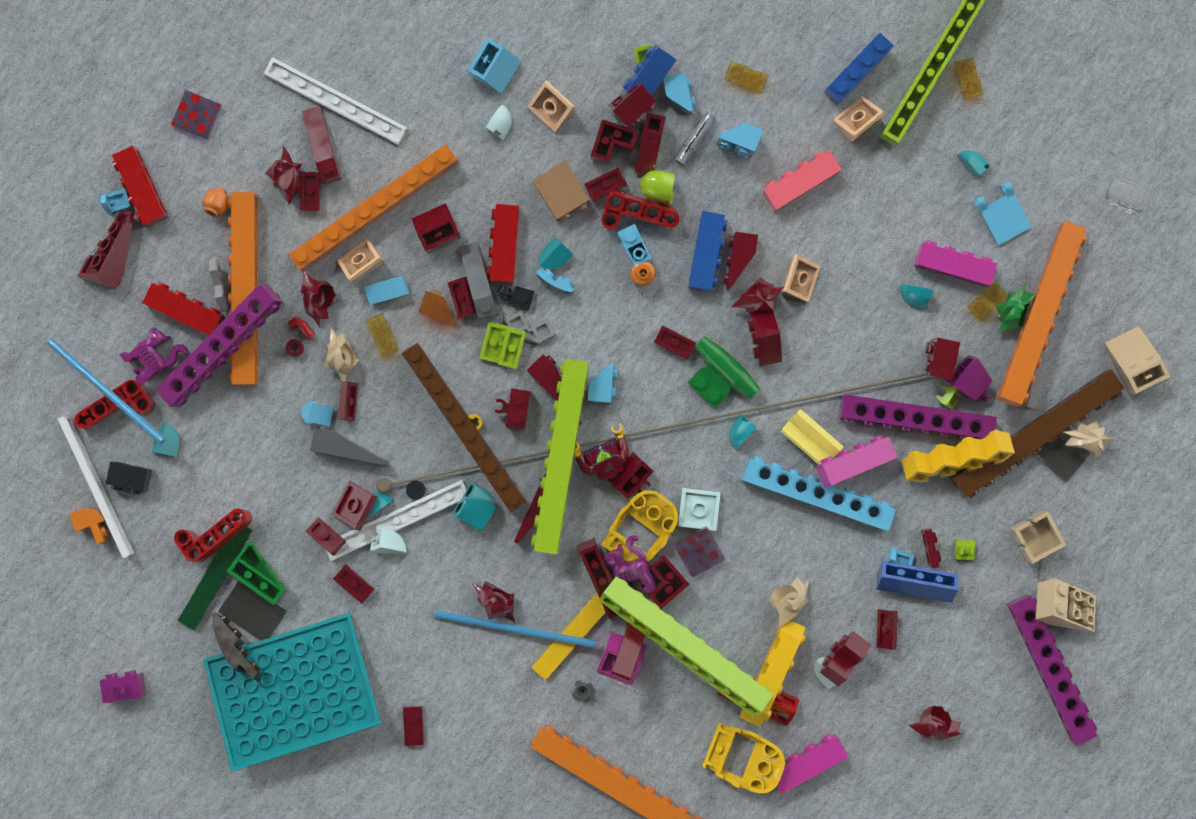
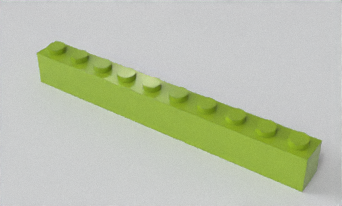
M962 0L879 136L880 138L895 147L899 144L985 0Z
M566 358L565 363L561 362L560 374H563L562 382L558 381L556 393H560L559 400H555L553 412H556L555 420L552 419L550 426L553 436L552 439L548 440L547 450H550L549 458H545L544 469L547 472L546 477H542L541 488L544 491L543 496H539L537 507L541 509L540 515H536L534 527H537L536 535L533 534L531 541L534 551L556 555L559 551L589 362Z
M615 577L600 597V602L755 719L762 713L772 698L773 694L767 687L757 683L751 675L741 671L735 663L725 659L719 651L713 650L703 639L697 638L687 627L680 625L671 615L660 610L658 605L648 601L642 593L628 586V583L623 579Z

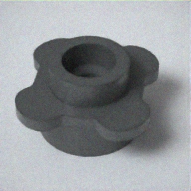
M580 680L576 681V688L572 693L573 698H579L588 702L591 699L590 692L593 690V685L591 683H582Z

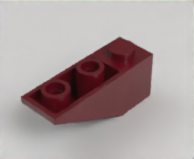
M647 113L635 173L645 175L650 171H655L666 116Z
M735 232L734 236H730L729 247H732L731 255H727L726 266H729V272L724 275L723 285H727L726 290L732 287L756 254L757 234Z

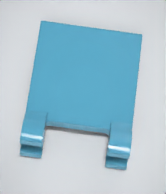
M1010 182L1000 185L1005 196L987 205L983 196L973 200L997 246L1032 228L1015 196Z

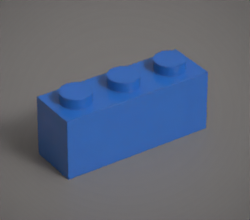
M657 44L654 47L650 46L645 53L646 58L642 63L639 62L635 67V74L623 84L622 88L624 89L622 92L625 95L640 82L652 95L677 59Z

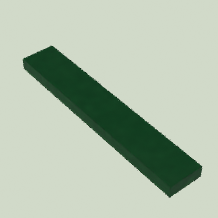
M246 527L218 550L180 615L179 622L196 630L228 575L226 571L240 554L253 529Z

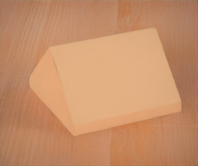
M547 80L544 81L527 106L554 132L575 112V106Z
M861 96L833 121L852 143L878 122L885 113Z
M368 238L337 260L345 275L353 284H356L385 263Z
M795 254L791 259L781 294L809 302L821 266Z

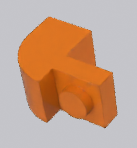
M84 508L69 513L75 532L91 528L96 544L109 541V531L105 525L103 526L105 519L100 509Z

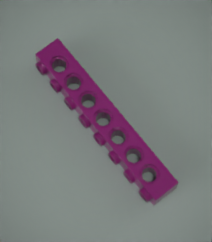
M259 284L156 389L168 406L182 407L188 401L187 398L199 391L200 385L204 381L209 380L214 375L213 372L217 368L222 367L227 362L226 359L230 355L235 354L240 349L239 346L244 341L249 340L253 336L252 333L257 328L262 327L270 315L279 310V306L283 301L269 285ZM259 304H261V310H260V311H258V305H259ZM246 317H248V323H247V325H245V318H246ZM233 330L235 331V336H234V338H232V331H233ZM220 343H221V345H222L221 351H219V345H220ZM207 357L209 358L208 364H206Z
M847 394L842 395L839 417L844 418L843 422L855 423V420L863 421V425L874 426V423H880L882 428L893 429L894 425L900 426L902 431L912 432V428L920 429L919 433L930 435L931 431L938 432V436L950 437V434L957 435V439L962 440L966 437L984 439L991 431L996 429L997 417ZM858 405H862L865 408V413L862 416L856 413ZM877 408H881L884 412L881 419L875 416ZM896 411H900L903 415L902 420L899 422L894 419ZM915 414H919L922 418L921 423L918 425L913 422ZM935 416L941 421L938 427H934L932 424V419ZM954 419L959 422L957 430L951 427V422ZM973 422L978 425L976 433L970 430V425Z
M1026 594L1007 603V607L1071 743L1078 746L1097 737L1095 732L1097 730L1096 724L1087 715L1089 712L1088 707L1084 701L1081 702L1078 696L1081 695L1080 690L1076 684L1073 685L1070 679L1072 673L1062 662L1064 656L1059 649H1056L1054 645L1056 642L1055 637L1046 628L1048 624L1036 620L1037 599ZM1031 611L1033 617L1030 621H1026L1025 614ZM1036 629H1040L1041 635L1035 639L1033 632ZM1047 646L1049 653L1046 656H1042L1041 650ZM1056 664V672L1050 673V666ZM1064 681L1065 688L1059 691L1058 684ZM1069 699H1073V706L1071 708L1066 707V702ZM1081 717V723L1075 726V719Z

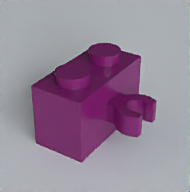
M136 670L124 672L125 675L117 676V673L106 674V678L100 680L102 702L109 703L145 696L143 672L136 673Z

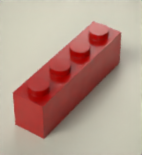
M132 145L113 154L114 161H112L115 170L119 171L122 176L120 182L123 188L127 189L130 194L128 196L129 202L137 209L136 217L139 223L149 227L169 218L138 148Z
M496 204V208L492 209L491 220H495L494 228L490 229V239H493V247H489V258H492V263L487 269V277H490L491 282L514 284L519 205Z
M160 281L158 284L151 283L142 301L143 304L207 335H210L225 318L220 315V310L213 307L207 309L203 307V302L195 298L192 301L186 299L187 294L178 290L174 293L168 290L170 286Z

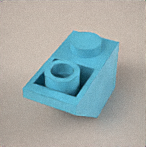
M685 73L664 77L662 84L666 100L688 115L692 114L693 108H695V100L693 96L690 97L689 89H692L690 78H686Z
M635 224L617 232V236L634 267L652 259Z
M609 364L589 381V402L611 403V399H615L616 388H612V380H616L617 369L613 368L614 364Z

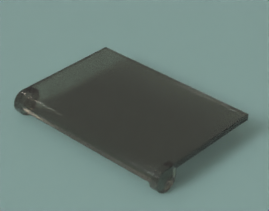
M1062 431L1057 435L1058 439L1050 444L1046 442L1041 446L1043 449L1034 455L1064 482H1067L1091 453L1084 448L1066 446L1065 444L1071 436Z
M239 580L218 611L261 641L271 637L287 613L285 609L279 605L274 606Z

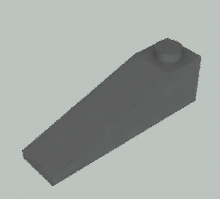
M474 242L460 246L459 250L478 319L483 320L497 316L498 312L478 243Z
M320 425V429L314 428L310 451L388 465V461L343 435L331 431L332 427Z

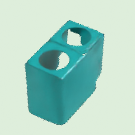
M471 482L455 507L453 514L481 532L496 510V506L492 504L494 497L491 496L490 492Z

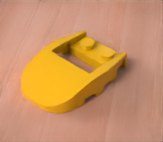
M646 490L634 496L620 510L605 540L601 544L609 551L617 549L618 544H621L624 562L638 559V555L631 553L627 549V538L616 531L628 514L659 536L647 553L644 552L647 561H650L666 545L669 536L677 525L678 512L674 504L662 494Z
M718 723L702 767L710 768L716 772V776L730 782L737 788L741 787L755 793H768L778 785L785 768V757L778 746L760 735L748 730ZM736 734L756 742L743 777L723 769Z

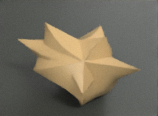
M331 327L330 343L326 344L328 352L324 367L332 370V372H337L341 380L346 381L348 374L359 363L360 359H357L345 334L342 332L337 336Z
M1097 422L1087 426L1081 423L1076 430L1064 432L1071 436L1065 444L1066 446L1093 451L1094 458L1098 457L1102 451L1104 452L1103 448L1116 439L1104 436L1105 427L1099 428Z
M796 578L791 585H782L781 588L774 589L770 596L772 608L779 614L778 627L790 620H795L797 613L808 602L806 593L809 581L803 585Z

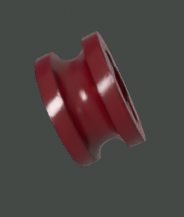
M291 339L286 344V351L292 356H300L304 352V344L298 339ZM294 342L295 344L300 345V347L297 348V353H295V351L290 350V348L293 347L292 343Z

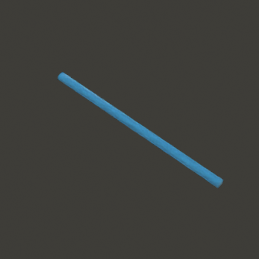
M50 339L47 342L55 352L159 444H163L166 441L165 437L54 339Z
M436 610L435 618L591 648H595L596 645L595 640Z

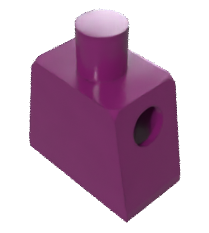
M967 355L955 369L953 380L944 381L947 385L957 389L964 397L976 401L978 398L986 401L991 397V392L987 388L992 383V379L977 357Z

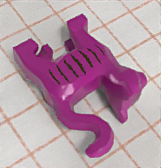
M154 327L149 330L146 340L138 343L130 353L123 352L120 356L124 362H133L140 359L143 368H136L133 372L137 375L135 377L136 381L143 385L152 380L157 373L172 367L177 362L178 352L188 356V348L183 344L173 346L170 351L169 360H165L155 347L165 344L171 337L166 336L162 331Z
M630 536L626 540L627 549L631 553L638 555V559L624 562L621 544H618L617 549L610 551L608 555L604 556V561L613 568L614 577L623 579L632 589L634 588L633 581L637 580L640 581L639 589L644 590L645 593L653 592L656 588L653 577L649 572V563L645 558L644 552L633 545L634 542L639 540L638 536Z

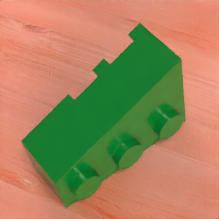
M250 540L226 571L274 606L277 605L287 591Z

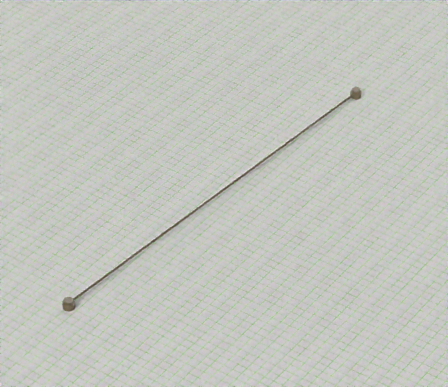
M927 372L882 381L878 383L848 388L844 390L809 396L805 398L775 403L771 405L741 410L737 412L707 417L703 419L668 425L664 427L634 432L630 434L623 435V437L654 432L658 430L688 425L692 423L722 418L726 416L926 376ZM615 436L600 439L596 441L581 443L579 445L580 447L586 446L590 444L610 441L614 438L618 439V437ZM550 450L503 459L499 461L500 463L517 459L550 453ZM474 465L391 482L388 478H381L377 481L376 487L379 492L387 493L392 489V485L479 468V466Z

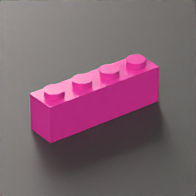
M927 240L926 243L920 244L914 263L915 267L980 286H991L997 263L992 262L993 259L983 256L981 259L976 258L973 253L967 251L959 253L956 252V248L950 246L942 248L933 241Z
M881 435L870 439L871 443L865 445L863 442L853 446L855 450L851 452L846 449L837 453V458L832 459L829 456L820 460L821 464L815 467L824 488L898 458L889 436L882 438Z
M827 734L821 738V742L817 744L811 743L804 748L803 752L799 754L795 752L787 757L788 760L785 761L782 777L776 786L780 794L789 791L848 758L836 734Z

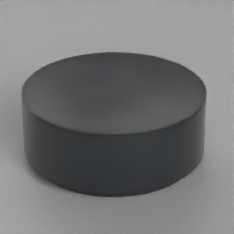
M411 481L406 487L408 497L413 500H418L425 495L426 488L421 481Z

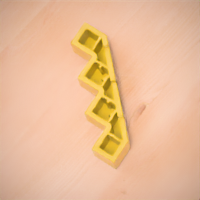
M994 430L982 440L966 437L955 447L939 444L929 453L912 451L902 460L907 481L923 483L930 481L929 477L940 475L942 478L956 474V470L967 468L970 471L982 468L984 463L992 461L995 464L1002 463L1015 452L1010 434Z
M790 620L777 629L774 641L765 656L762 668L755 678V681L767 687L773 696L756 719L743 709L741 710L740 718L761 727L764 720H769L772 713L770 708L775 697L779 696L783 689L781 684L787 671H791L795 661L793 658L798 647L802 646L806 636L803 635L805 631L804 626Z

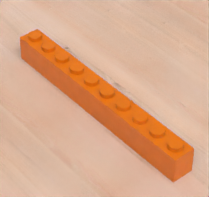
M445 144L288 255L297 268L304 272L459 163L447 144Z
M231 192V197L228 198V206L231 209V216L228 218V225L231 228V235L228 237V244L231 247V255L228 257V263L231 266V274L228 276V282L231 285V293L228 296L229 304H231L229 315L258 286V194L255 192ZM248 317L245 318V325L248 323ZM258 328L252 333L253 336L249 340L244 341L239 346L240 349L235 354L229 356V362H232V369H229V381H232V385H258ZM234 330L232 331V338L235 336Z
M1066 220L1059 226L996 400L1016 408L1027 402L1029 393H1027L1028 387L1034 383L1036 377L1033 375L1035 368L1038 369L1041 364L1042 358L1040 354L1042 351H1045L1049 340H1046L1048 333L1051 334L1055 326L1053 319L1060 312L1061 305L1059 303L1061 298H1064L1068 288L1065 286L1074 274L1072 267L1079 260L1081 253L1078 251L1080 246H1083L1087 236L1084 234L1087 228Z
M542 724L530 745L535 751L647 819H704L697 814L695 816L688 813L689 809L681 804L679 806L673 804V800L664 794L662 796L655 793L656 789L652 786L640 784V780L631 774L629 776L622 773L623 769L619 766L607 764V760L598 754L596 756L589 753L590 749L586 746L574 744V740L565 734L561 736L556 733L557 729L549 724L547 726Z

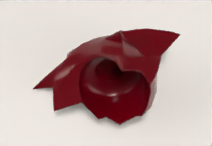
M283 146L281 159L276 160L265 174L273 181L274 187L282 191L290 206L292 198L300 189V168L303 163H294L290 154Z
M304 271L300 292L303 295L306 314H311L320 328V319H329L327 309L334 304L333 300L336 294L334 287L330 283L312 279Z
M759 278L731 307L745 308L747 313L774 310L779 294L784 287L775 288L773 283H768L764 279Z
M484 581L483 587L472 583L479 595L477 600L483 604L489 620L505 617L515 623L513 615L514 593H507L487 581Z
M934 705L928 707L923 711L920 722L909 725L924 738L930 737L943 741L944 739L961 735L958 732L961 722L951 720L949 712L945 711L943 706Z

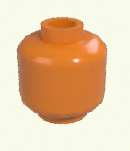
M220 187L209 189L202 201L204 212L213 217L224 215L228 208L229 196L227 191Z
M645 261L635 267L633 265L630 276L632 281L638 286H646L654 280L656 272L653 265Z

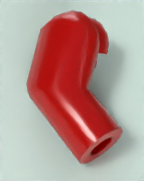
M292 317L288 321L291 329L294 330L299 327L307 339L315 335L308 323L299 317Z

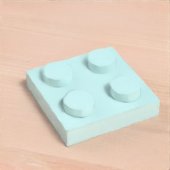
M682 488L678 526L703 529L707 526L709 530L716 531L721 492Z

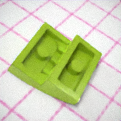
M488 321L479 359L517 369L526 332Z

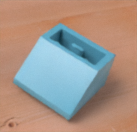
M487 37L467 71L470 76L502 95L521 61L503 46Z
M744 123L721 133L716 144L720 145L719 148L724 151L730 152V150L738 152L737 155L740 157L748 158L749 156L752 158L763 129Z

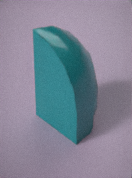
M968 150L956 154L975 178L991 166L978 152Z
M554 237L543 249L539 257V264L546 269L559 268L574 254L560 240Z
M903 284L900 286L902 298L908 305L927 310L929 299H932L934 290Z
M741 414L732 424L729 432V439L735 450L739 448L757 427Z
M164 423L158 432L166 438V441L163 444H159L154 440L152 452L177 457L179 448L178 433L173 426Z
M372 493L378 498L367 518H370L386 507L394 499L385 493Z

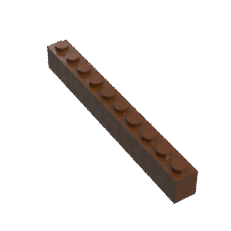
M416 343L401 353L510 513L527 503L422 347Z
M1112 369L1105 370L1011 435L1010 438L1015 453L1004 462L995 464L994 461L984 463L982 468L970 471L964 468L950 477L951 481L962 497H974L979 493L978 489L993 484L995 482L994 478L998 475L1004 476L1009 473L1011 466L1022 464L1027 460V455L1030 453L1036 454L1043 449L1041 447L1046 442L1050 444L1058 439L1057 435L1059 433L1071 430L1075 422L1078 420L1082 422L1090 416L1088 413L1092 410L1098 411L1103 408L1105 401L1108 399L1114 400L1121 395L1120 391L1124 389V386Z

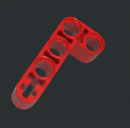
M617 190L611 191L608 194L601 216L602 225L606 229L616 228L621 214L668 228L676 227L680 220L679 213L674 207ZM613 197L621 199V202L617 205L612 204L610 201ZM631 203H638L639 208L631 210L629 205ZM650 208H655L658 212L651 216L647 211ZM673 214L674 218H671V220L669 221L667 217H670V215ZM612 215L615 217V220L609 223L605 220V217Z
M128 380L112 390L115 394H119L127 405L131 403L133 408L139 413H150L154 410L155 402L144 384L140 385L136 380ZM135 383L137 391L132 394L130 386ZM104 395L78 412L74 417V423L79 428L90 429L119 411L120 408ZM144 399L148 402L145 410L140 406L141 401ZM100 405L105 407V412L102 415L98 412ZM84 417H90L86 420L87 423H83Z
M236 508L200 537L191 530H178L174 535V542L188 561L204 562L250 525L252 514L248 510ZM228 525L229 530L227 534H224L223 529ZM185 534H187L188 540L186 543H184L183 537ZM211 537H213L214 543L212 546L209 545V539ZM196 549H198L199 555L197 558L194 557V552Z

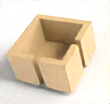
M1042 510L1027 518L1028 521L1024 520L1009 528L1016 543L1022 545L1019 548L1028 563L1033 564L1066 546L1048 511Z

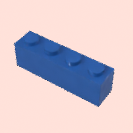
M879 33L826 88L824 93L839 105L887 55L894 45Z
M702 211L688 288L711 292L712 288H716L718 277L714 276L715 269H719L721 258H718V252L723 250L724 239H721L722 231L726 232L728 220H724L725 215L707 211Z
M882 561L877 572L876 589L952 603L958 592V574Z

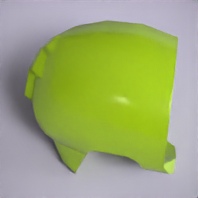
M661 170L646 173L639 183L641 193L649 200L672 205L674 200L672 190L675 174Z

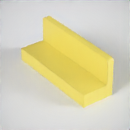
M801 409L789 419L781 430L787 438L819 465L821 464L820 460L829 456L833 458L844 447Z

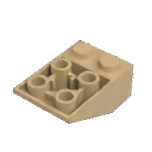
M1139 326L1104 343L1129 394H1137L1171 377L1163 360Z
M1055 578L1038 583L1036 620L1049 625L1094 632L1096 595Z

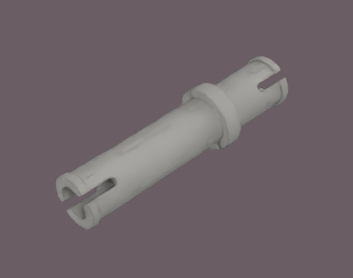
M705 113L688 141L684 142L683 149L675 158V161L680 165L685 166L691 155L696 153L698 150L697 146L716 120V117L711 113Z

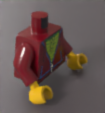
M619 423V431H616L613 425L611 427L614 435L618 437L617 440L614 438L582 452V455L580 454V445L576 442L577 449H575L574 456H576L575 460L584 474L596 476L598 480H603L605 478L613 479L617 476V473L624 470V463L630 451L626 437H623L625 429L621 423Z

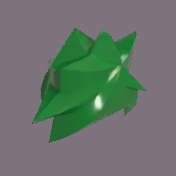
M1026 283L1016 293L1009 291L1007 301L996 306L997 316L1002 319L998 333L1006 329L1023 326L1027 309L1035 293H1025Z

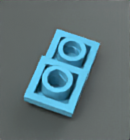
M541 267L536 272L543 281L552 287L571 294L574 292L572 288L574 284L567 277L563 279L560 276L554 281L553 278L555 276L549 269L544 270Z
M404 275L364 286L369 305L409 294Z

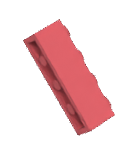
M830 150L826 153L824 151L817 153L813 156L815 159L809 163L806 160L797 166L798 170L792 173L791 170L781 176L782 180L777 183L773 180L765 185L766 189L763 191V195L774 212L842 170Z

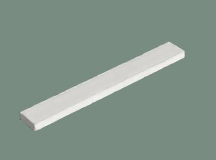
M273 57L264 72L265 76L397 145H400L408 130L407 127Z
M63 416L58 418L122 557L127 558L134 555V551L71 417Z
M463 479L363 525L361 531L354 529L341 535L346 543L334 556L326 550L330 561L376 541L378 537L376 533L380 529L395 532L458 503L467 490Z

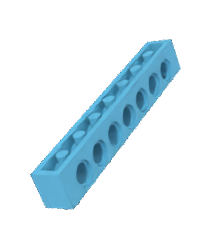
M756 456L753 459H748L741 480L889 531L896 509L891 508L892 504L882 500L880 504L873 502L874 498L865 494L862 497L856 496V491L845 488L844 491L839 490L836 484L824 488L823 484L819 483V478L808 475V478L800 476L801 472L790 469V472L782 470V465L773 462L770 466L764 463V459ZM763 468L769 471L767 479H762L759 475L760 470ZM780 475L787 477V483L783 486L778 483ZM799 481H803L806 486L802 492H798L796 489V484ZM818 487L822 488L824 492L821 498H816L814 495V491ZM835 494H840L842 500L839 504L835 505L832 497ZM857 500L860 504L859 509L853 511L850 507L851 502ZM873 506L878 510L875 517L869 515V509Z

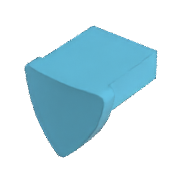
M127 189L101 195L100 203L110 216L116 212L132 208L128 199Z
M310 401L302 407L301 414L307 424L312 425V423L330 426L334 408L317 404L316 401Z
M892 546L888 552L886 562L912 566L914 555L896 550V547Z

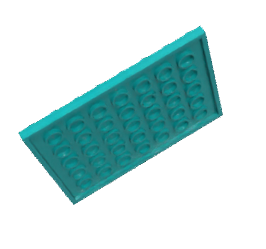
M351 613L243 646L249 654L247 658L251 662L254 660L261 668L259 672L263 676L258 681L252 679L244 669L240 672L234 670L223 653L203 659L231 772L382 725Z

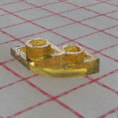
M974 57L955 61V71L964 100L982 96L980 76L977 75Z
M731 61L724 79L740 87L762 94L769 76L768 74L752 70L749 66Z
M994 281L967 308L981 321L1008 296V293Z
M383 313L365 320L381 358L399 351Z

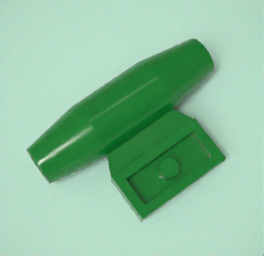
M706 336L695 346L708 366L700 368L687 383L714 409L728 396L731 387L748 399H752L761 389L749 372L735 358Z

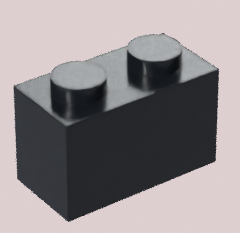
M110 461L105 484L111 485V489L122 491L123 488L130 489L129 493L141 495V492H148L152 469Z

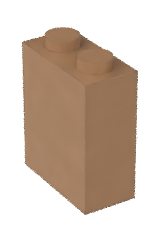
M566 160L533 180L534 185L557 222L559 220L564 222L572 217V212L576 210L580 212L588 207L587 203L590 200Z

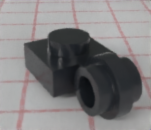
M500 286L496 293H498L497 297L506 300L509 297H513L511 305L530 310L535 291L516 286L514 293H511V288Z

